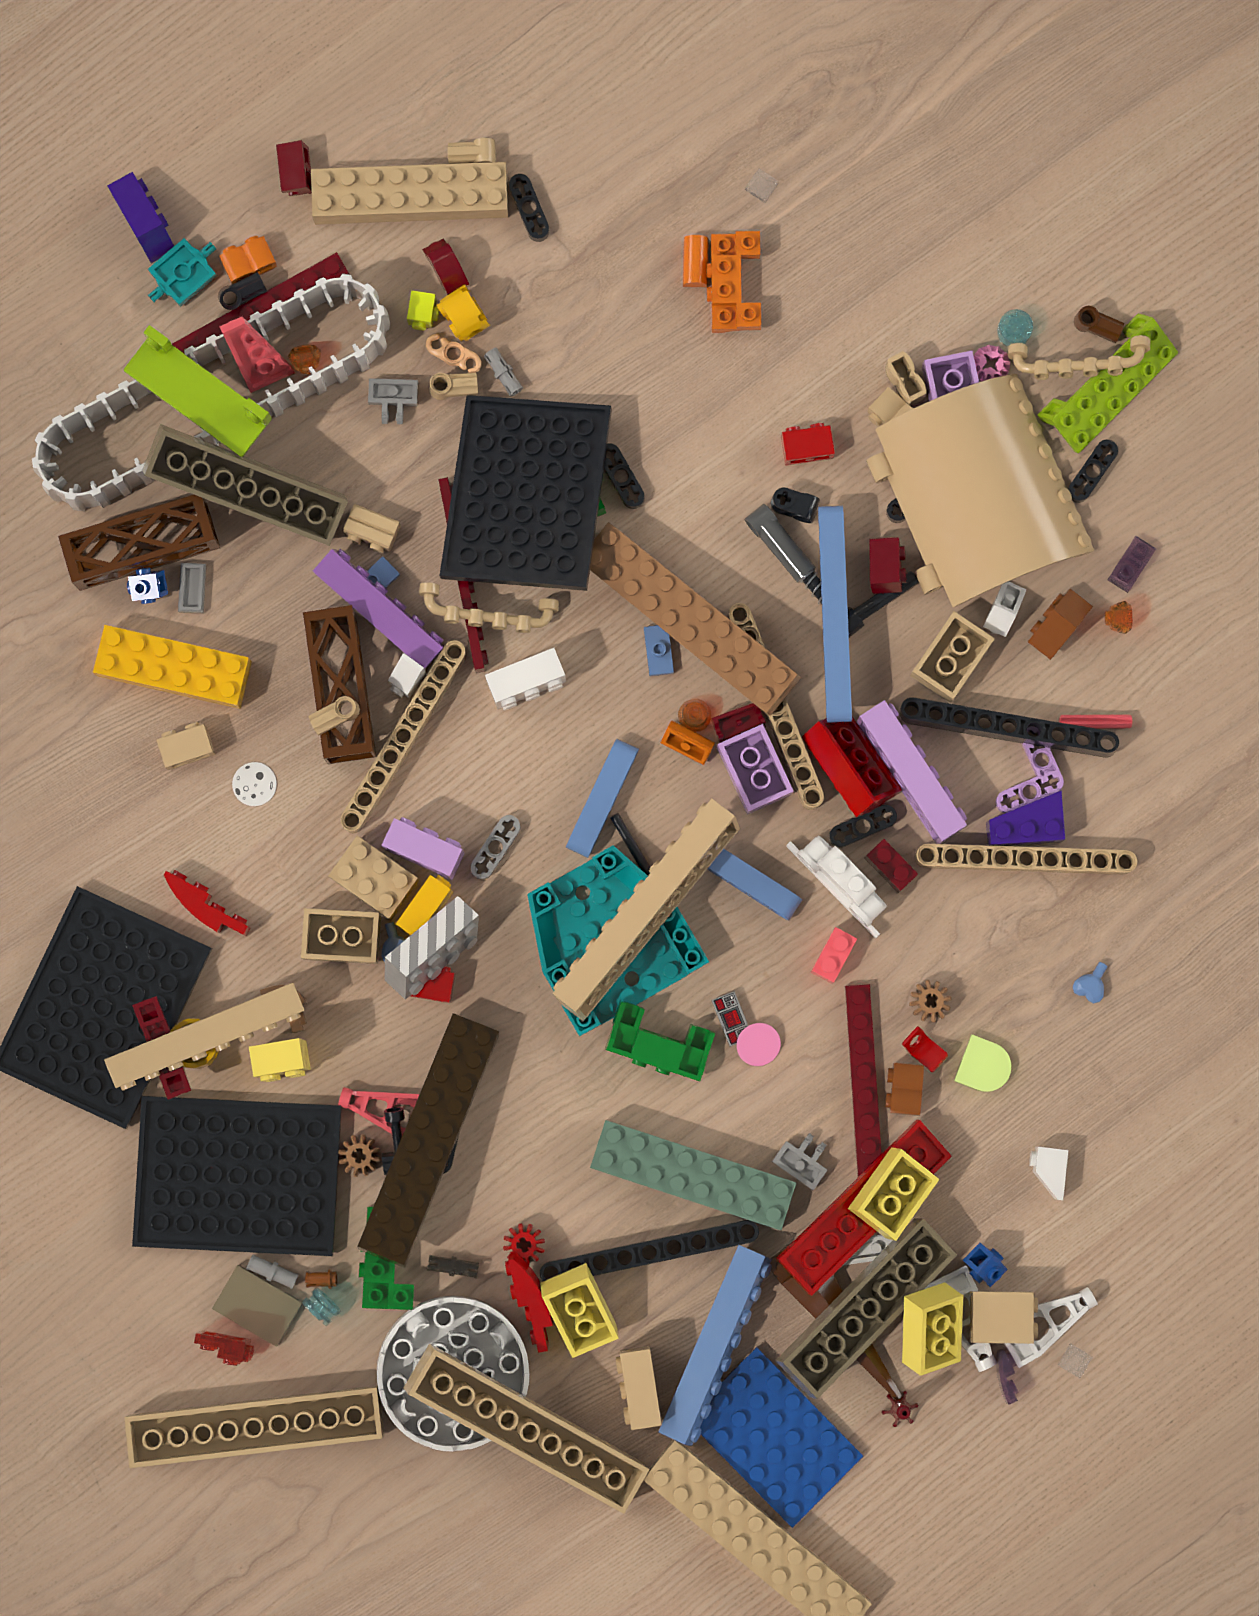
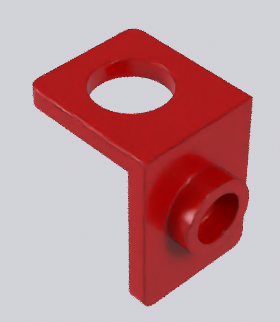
M919 1026L902 1042L907 1052L930 1072H934L948 1057V1053L932 1041ZM919 1035L916 1042L910 1045L913 1038Z

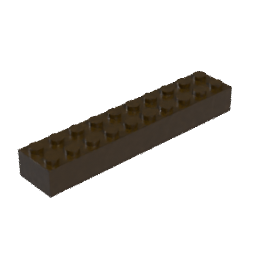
M452 1014L358 1243V1250L403 1268L406 1267L498 1040L499 1031L457 1014Z

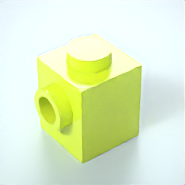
M411 290L407 322L408 325H412L413 329L426 330V328L433 327V321H438L439 309L436 307L437 299L435 294Z

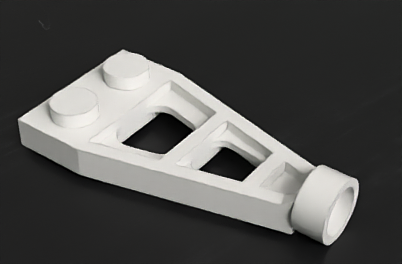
M966 1265L932 1281L925 1288L927 1289L945 1282L966 1297L969 1306L970 1291H978ZM970 1315L962 1321V1327L970 1323ZM962 1334L961 1346L975 1361L979 1372L997 1364L992 1354L990 1343L970 1344ZM981 1354H987L986 1357L979 1360Z
M1088 1287L1079 1291V1293L1038 1304V1312L1034 1313V1318H1045L1049 1325L1048 1332L1040 1340L1034 1341V1344L1005 1343L1018 1368L1040 1357L1083 1314L1098 1305ZM1080 1298L1083 1299L1084 1303L1086 1304L1085 1306L1080 1304ZM1059 1306H1067L1070 1311V1317L1060 1325H1055L1049 1312Z

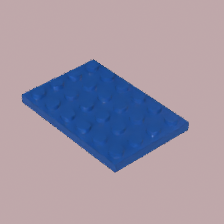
M757 1347L722 1381L718 1394L714 1395L710 1405L712 1408L710 1414L706 1419H703L700 1426L702 1430L701 1435L792 1528L863 1457L845 1436Z

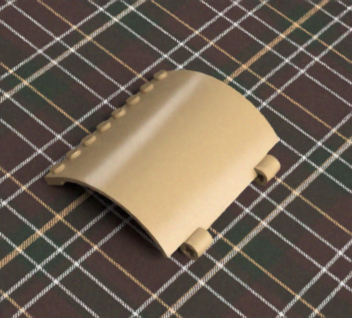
M1017 374L992 378L958 389L920 405L875 429L885 452L870 457L866 462L876 483L889 479L926 565L915 571L924 595L944 587L954 608L1020 576L1072 557L1076 558L1087 555L1094 551L1091 538L1083 526L1081 516L1076 510L1071 493L1064 483L1061 470L1057 467L1052 450L1046 442L1042 433V427L1035 417L1032 404L1028 401L1023 384Z

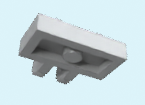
M369 378L368 404L382 405V424H388L389 421L388 405H397V424H403L404 406H418V380Z
M809 1133L798 1149L786 1141L772 1162L814 1190L827 1171L826 1168L816 1162L827 1145L821 1142L810 1158L803 1153L814 1137Z

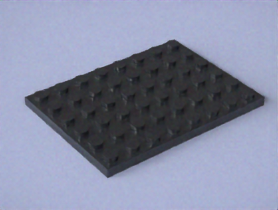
M466 396L439 574L441 579L587 591L611 421V405Z
M77 886L0 1045V1071L121 1128L127 1129L150 1080L146 1081L145 1077L135 1080L136 1085L123 1091L121 1087L115 1088L104 1059L147 1042L132 1006L134 1004L157 996L171 1031L178 1023L213 948Z
M142 1096L132 1247L333 1256L341 1105L177 1097L167 1099V1097Z

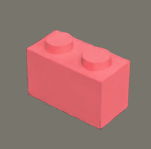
M835 927L814 964L811 973L833 984L857 938Z

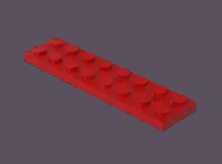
M915 1120L776 1258L808 1295L812 1296L877 1232L848 1208L891 1147L902 1149L933 1175L952 1157L921 1120Z

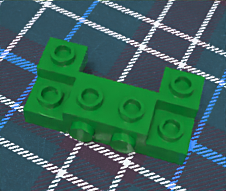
M620 1000L605 1049L633 1059L632 1063L646 1068V1065L649 1064L655 1066V1071L661 1074L669 1075L670 1072L700 1082L716 1033L690 1024L685 1041L682 1042L640 1028L645 1009Z
M367 1207L366 1224L373 1207ZM366 1252L364 1262H359V1277L363 1278L362 1308L412 1310L414 1285L394 1284L395 1264Z

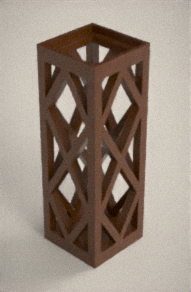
M197 495L184 497L58 536L71 582L79 591L136 574V569L147 567L154 569L220 549L208 504L204 498ZM169 522L187 526L172 544L154 539ZM158 524L147 537H143L153 525ZM140 529L136 535L128 533ZM194 529H198L188 541L183 542ZM108 541L125 545L111 562L93 558ZM98 542L86 556H82L83 552L92 543ZM133 547H136V550L126 560L121 561ZM143 550L152 551L150 553L140 555L143 552Z
M348 605L303 612L316 710L319 711L334 703L342 694L355 700L360 708L359 715L355 718L346 740L336 728L330 730L343 746H331L329 731L320 735L323 759L327 764H335L377 757L357 617L353 606ZM338 625H349L350 639ZM321 628L316 640L315 629ZM333 632L337 634L349 649L337 676L322 659ZM354 667L359 702L346 688ZM321 668L334 683L326 703ZM364 730L365 743H358Z

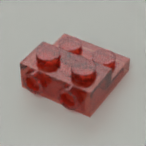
M204 1330L197 1332L195 1335L194 1343L200 1344L199 1349L207 1351L218 1350L217 1358L223 1359V1364L238 1366L241 1362L252 1360L254 1346L251 1345V1339Z

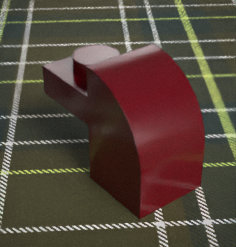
M444 238L422 249L447 295L463 285H469L454 251Z

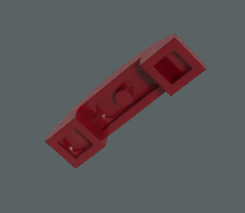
M157 996L132 1005L147 1042L171 1032ZM184 1066L169 1071L168 1067L159 1070V1078L167 1099L192 1091Z

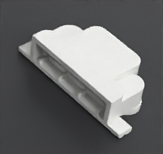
M819 835L800 851L790 841L786 847L876 939L880 933L871 924L887 905L875 893L876 887L840 849L836 846L832 848Z

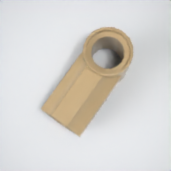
M478 138L473 142L448 143L449 164L496 162L495 140L492 138Z
M436 373L430 379V394L437 400H444L448 397L478 395L476 373L451 375ZM438 382H443L447 385V388L443 391H438L434 388V385Z
M343 696L308 717L319 736L346 721H352L357 718L360 708L355 700ZM350 702L353 707L351 713L343 715L341 712L342 705Z

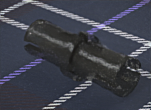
M429 1255L428 1262L430 1263L427 1266V1271L449 1273V1276L453 1277L456 1274L477 1279L478 1271L476 1270L479 1268V1262L457 1260V1257L454 1256L450 1259Z

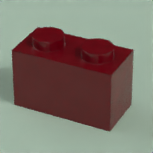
M899 537L869 539L870 585L872 593L902 592V583H906V569L901 566V561L906 560L905 546L900 545Z
M885 839L878 843L864 857L897 893L903 890L918 875Z

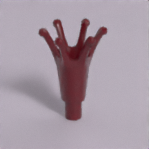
M903 1391L901 1400L893 1399L890 1394L886 1396L891 1401L892 1407L890 1410H882L881 1413L882 1415L891 1414L895 1418L893 1427H897L900 1420L906 1419L910 1424L914 1422L910 1418L911 1410L918 1408L919 1405L918 1403L910 1405L907 1402V1391Z

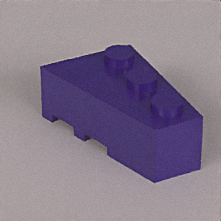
M131 172L107 185L150 263L157 261L174 247L165 229L169 224L162 213L157 215L155 210L159 209L152 195L146 196L145 193L149 190L142 178L137 180L134 173Z
M1062 790L988 820L986 822L988 846L1063 842L1065 840Z

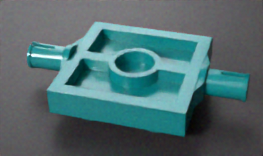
M183 238L148 268L149 273L156 279L158 287L148 294V297L155 303L162 295L166 294L172 297L180 307L183 306L217 276L206 260L210 254L217 250L216 247L209 242L199 251Z

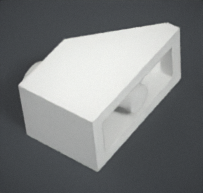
M1011 582L1002 584L983 627L989 629L992 633L1006 637L1027 589Z
M403 654L388 679L389 684L392 685L390 690L401 698L403 695L410 698L427 675L424 667L406 654Z
M1035 1147V1151L1030 1153L1029 1165L1033 1166V1173L1055 1200H1063L1068 1150Z

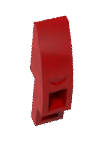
M176 870L172 874L165 871L164 877L170 889L195 918L218 933L226 925L247 936L251 929L245 925L248 920L235 913L233 917L224 913L226 908L215 902H212L211 906L208 905L212 898V895L207 893L208 887L197 881L194 885L186 882L187 876Z
M511 1251L508 1261H505L507 1276L512 1275L513 1284L510 1285L512 1300L517 1299L518 1307L526 1306L527 1322L531 1321L533 1330H530L532 1345H537L538 1353L546 1352L549 1347L546 1327L553 1326L554 1320L542 1298L541 1282L527 1262L515 1251Z

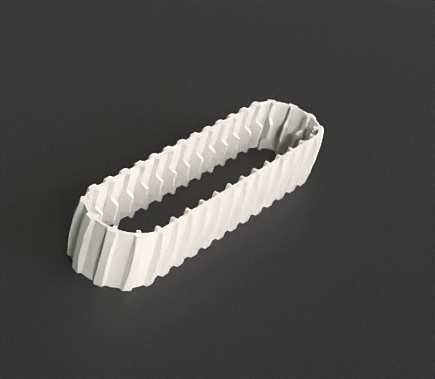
M342 274L340 278L329 280L323 277L316 281L314 287L306 291L300 289L294 292V297L285 302L279 300L273 303L272 308L262 314L256 312L250 315V320L247 322L267 341L269 340L267 332L284 324L287 330L290 329L288 321L303 313L308 318H311V309L326 301L332 307L334 306L332 299L344 296L345 304H349L353 297L361 299L358 304L361 311L366 308L369 311L372 308L375 309L373 310L374 315L366 317L368 325L377 324L376 332L371 330L370 333H364V339L369 343L362 349L353 344L352 347L355 353L337 361L334 355L330 356L333 362L332 365L318 372H315L312 366L309 367L311 376L295 384L290 378L287 379L290 387L274 395H271L268 389L265 390L268 398L257 404L268 411L270 416L276 418L284 414V409L294 404L299 406L305 403V398L315 393L320 395L326 392V387L337 381L340 384L347 381L348 376L358 370L364 372L370 369L369 364L378 355L384 354L387 348L385 333L390 328V320L386 308L383 305H379L377 291L370 284L363 285L353 280L352 276ZM223 334L218 337L212 335L206 338L207 342L199 347L194 348L191 346L184 350L185 355L201 367L217 358H220L222 364L225 363L223 355L231 351ZM126 380L118 384V389L109 394L103 392L97 395V400L86 406L81 403L74 407V412L64 417L58 415L52 419L53 423L43 433H38L35 439L37 443L36 457L32 458L33 469L44 480L42 483L43 489L53 500L57 502L64 501L73 510L85 512L86 508L96 506L105 508L111 504L110 500L120 495L126 497L132 493L133 488L143 483L147 486L154 482V479L144 476L142 469L145 462L141 464L138 458L134 459L137 467L120 476L114 469L112 470L114 479L97 487L94 481H91L90 486L92 490L81 493V487L78 484H74V488H69V493L64 492L62 488L67 482L62 476L56 481L52 478L50 479V476H54L53 471L59 470L56 462L50 463L52 454L56 456L57 454L61 455L62 451L57 445L63 439L67 438L72 443L73 437L71 434L87 426L92 432L95 431L93 423L108 415L113 420H116L115 412L131 403L135 409L139 408L136 401L152 392L136 380L130 383ZM202 428L203 432L194 436L217 446L221 443Z

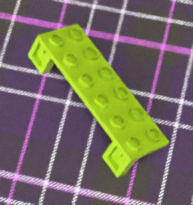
M1138 313L1122 330L1129 339L1112 355L1122 358L1133 356L1134 352L1130 350V339L1139 335L1147 336L1150 338V350L1144 354V358L1140 363L1133 367L1123 368V373L1118 376L1109 375L1108 369H1098V375L1091 377L1067 402L1053 398L1038 414L1042 422L1056 427L1075 453H1080L1178 354L1177 349L1153 317Z
M149 325L143 332L147 338L126 365L124 372L238 456L243 457L272 420L269 412L250 398L246 400L175 348L167 337Z

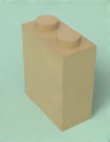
M970 1291V1342L1034 1344V1338H1038V1323H1034V1313L1038 1312V1298L1034 1297V1292Z

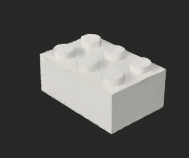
M554 648L485 675L497 709L503 708V710L517 706L516 702L522 699H526V701L534 700L540 697V692L547 689L549 692L559 690L563 687L562 683L566 682L565 673Z

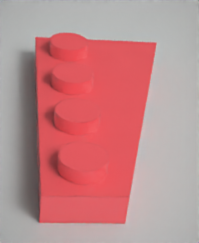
M243 317L220 326L250 393L295 373L292 366Z

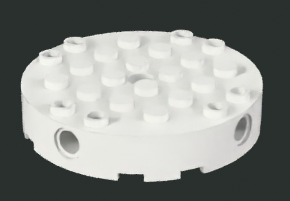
M442 1296L414 1306L412 1310L404 1313L391 1327L382 1343L378 1356L377 1384L382 1404L388 1416L407 1437L432 1449L453 1452L473 1449L490 1442V1439L408 1395L404 1390V1386L430 1343L519 1394L526 1396L529 1386V1363L521 1337L513 1325L499 1311L473 1298Z

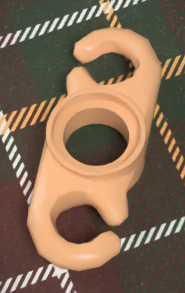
M432 334L426 340L428 352L448 365L458 366L460 369L466 370V361L471 358L475 360L476 365L468 369V373H477L482 366L480 357L458 342H449L444 337L441 338V348L434 349L432 342L439 339L440 335ZM449 349H459L461 352L460 357L457 360H450L447 357Z

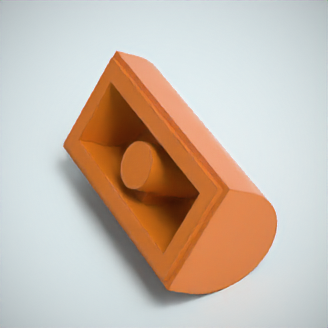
M702 235L685 236L683 287H707L708 237Z
M672 720L660 742L702 765L706 763L715 745V742Z

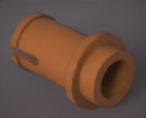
M329 1269L328 1272L306 1271V1288L328 1287L332 1289V1287H337V1271H332V1269Z

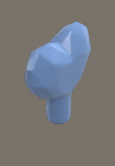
M394 922L385 924L388 939L384 943L381 953L384 962L385 957L406 940L398 936Z
M1099 962L1092 974L1083 975L1075 980L1073 984L1074 993L1079 996H1086L1087 1000L1093 1004L1100 1002L1104 997V984L1101 978L1107 969V965Z

